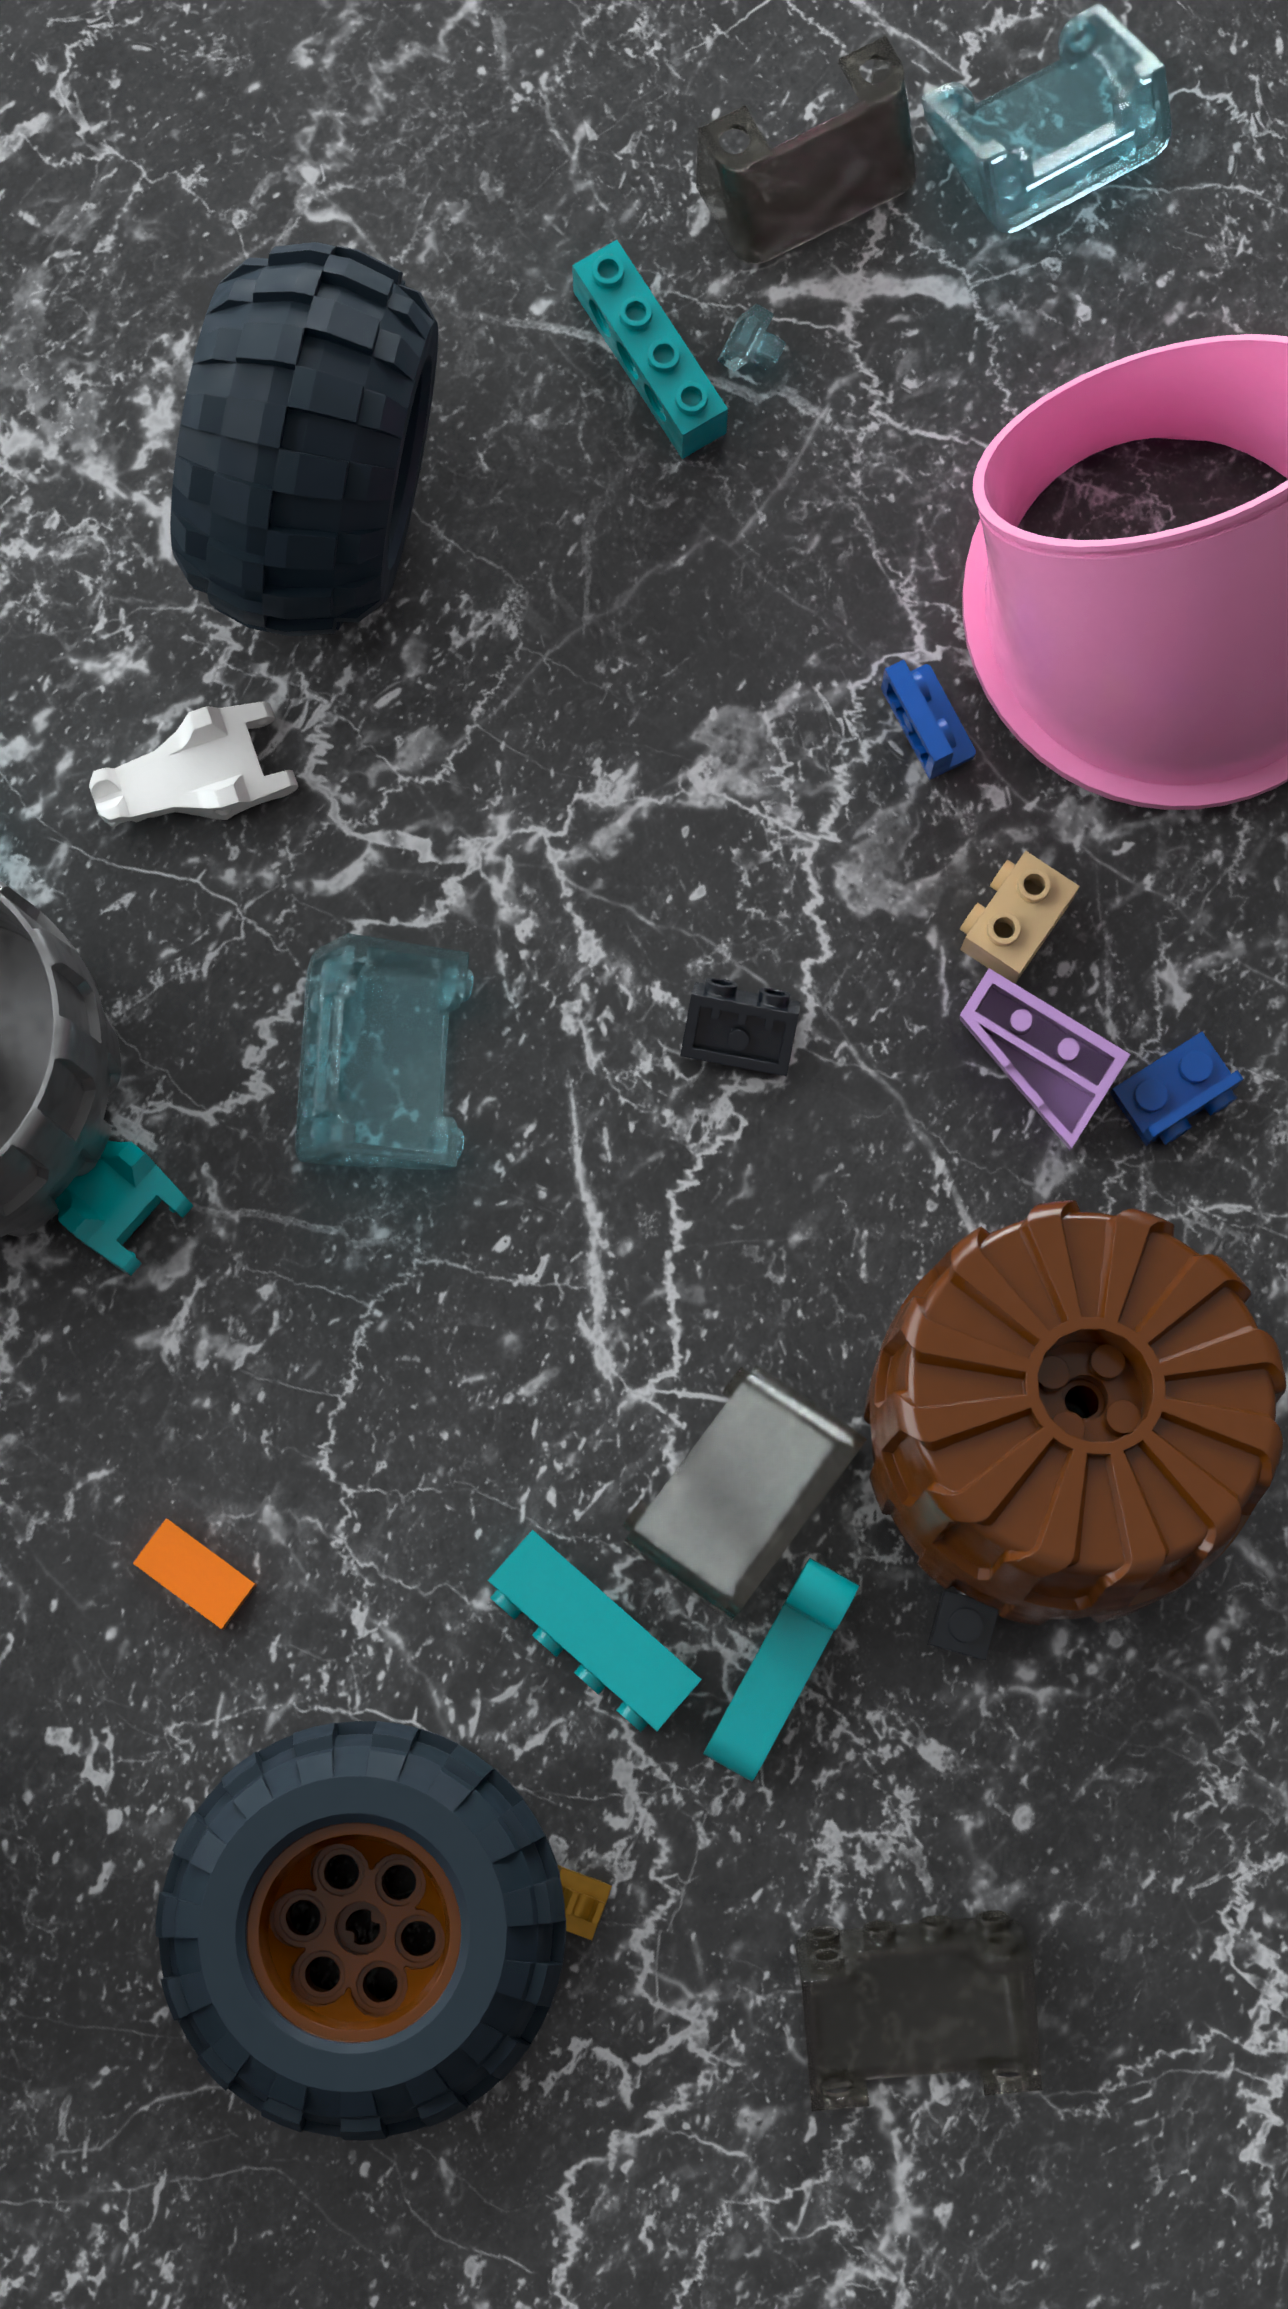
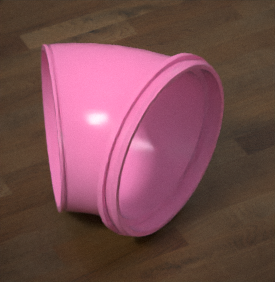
M1244 334L1201 338L1154 348L1106 364L1058 387L1023 410L997 434L978 462L973 478V494L980 520L972 537L962 588L963 625L973 668L987 699L1001 721L1016 739L1044 765L1087 791L1110 800L1138 807L1162 810H1196L1225 806L1251 799L1275 789L1288 781V480L1273 490L1232 510L1199 522L1153 534L1107 540H1071L1041 536L1017 528L1026 511L1037 497L1070 467L1102 450L1135 440L1161 438L1210 441L1226 445L1266 463L1288 479L1287 336Z

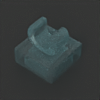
M756 303L740 315L717 361L734 372L749 361L764 369H768L771 361L774 363L778 362L786 343L776 335L766 332L774 314Z

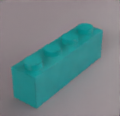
M531 1530L487 1580L497 1589L490 1597L492 1601L514 1620L522 1612L538 1626L532 1636L555 1657H558L563 1650L568 1652L580 1663V1666L574 1673L598 1695L607 1687L623 1702L616 1711L640 1732L648 1724L657 1732L702 1680L534 1530Z

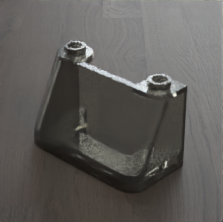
M758 1365L750 1373L743 1367L736 1372L722 1392L723 1395L729 1398V1401L651 1505L641 1500L622 1525L623 1528L630 1532L624 1541L626 1546L729 1624L733 1622L867 1440V1438L851 1426Z

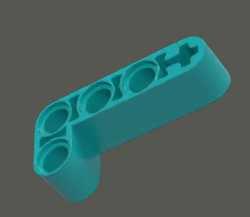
M811 1558L808 1559L705 1748L704 1756L751 1782L754 1780L860 1585Z

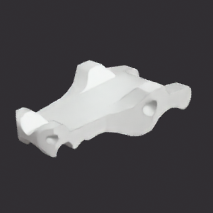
M256 702L223 708L206 706L191 711L187 714L176 732L155 751L116 768H102L93 771L89 788L98 815L114 829L123 822H139L146 818H154L174 812L211 819L228 820L232 816L253 806L293 793L299 787L293 770H285L264 776L248 729L269 725L275 720L270 703Z

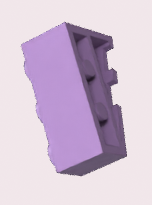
M990 968L960 1014V1021L1069 1151L1073 1148L1131 1055Z

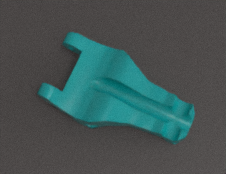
M108 1140L96 1166L89 1173L75 1177L55 1200L59 1208V1222L84 1245L129 1276H132L142 1263L136 1258L134 1252L128 1251L122 1245L160 1202L163 1201L172 1213H176L181 1218H184L193 1207V1204L152 1159L131 1141L115 1142Z

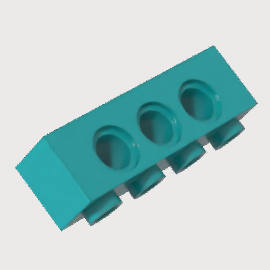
M618 240L573 264L574 294L680 457L684 459L727 433L728 419L727 406Z

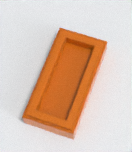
M167 1518L133 1562L135 1566L222 1630L226 1628L257 1586L256 1583Z

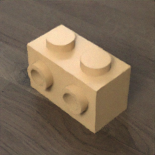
M1026 850L1016 865L1009 860L1003 864L990 884V887L997 891L986 908L977 903L960 928L961 931L967 934L961 951L1016 984L1067 910L1080 887Z

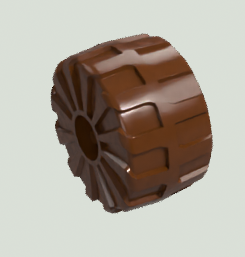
M1065 1200L1038 1204L1030 1211L1025 1220L991 1233L982 1226L977 1228L954 1245L921 1279L902 1304L885 1335L870 1381L864 1419L871 1425L874 1465L869 1479L877 1503L883 1514L891 1515L902 1536L919 1556L917 1564L933 1580L945 1589L953 1586L967 1596L998 1609L1000 1617L1015 1622L1040 1626L1049 1619H1076L1091 1616L1097 1623H1102L1136 1612L1172 1594L1200 1575L1223 1554L1240 1533L1275 1476L1283 1451L1282 1433L1280 1427L1275 1422L1276 1403L1285 1393L1287 1384L1277 1343L1271 1335L1258 1328L1253 1316L1245 1305V1302L1251 1296V1291L1222 1258L1213 1254L1200 1255L1191 1247L1174 1238L1175 1225L1145 1211L1127 1209L1117 1215L1081 1212L1076 1200ZM1075 1397L1085 1403L1089 1411V1418L1082 1419L1078 1414L1068 1411L1065 1406V1398Z

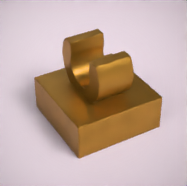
M558 1865L565 1903L566 1931L592 1940L612 1886Z

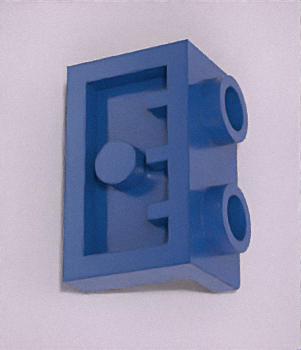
M903 659L885 668L881 690L929 780L972 760L975 757L976 750L931 666L925 664L910 671Z
M1202 1031L1112 1088L1110 1094L1145 1146L1158 1138L1162 1140L1164 1145H1167L1190 1130L1192 1126L1188 1119L1203 1109L1207 1111L1209 1116H1212L1234 1102L1237 1096L1233 1090L1244 1079L1238 1070L1231 1074Z

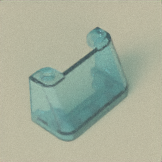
M1100 3L1077 14L1066 23L1061 31L1058 42L1060 60L975 104L972 92L959 82L944 84L921 96L924 116L929 127L987 220L1002 233L1018 231L1151 161L1161 154L1169 143L1172 134V122L1165 65Z
M347 933L318 948L313 953L306 977L295 1138V1149L299 1161L323 1165L448 1170L457 1167V1160L463 1151L464 1135L462 1130L458 1129L453 1117L443 1116L449 1013L459 1008L462 1001L465 1002L469 999L473 988V974L468 969L469 952Z

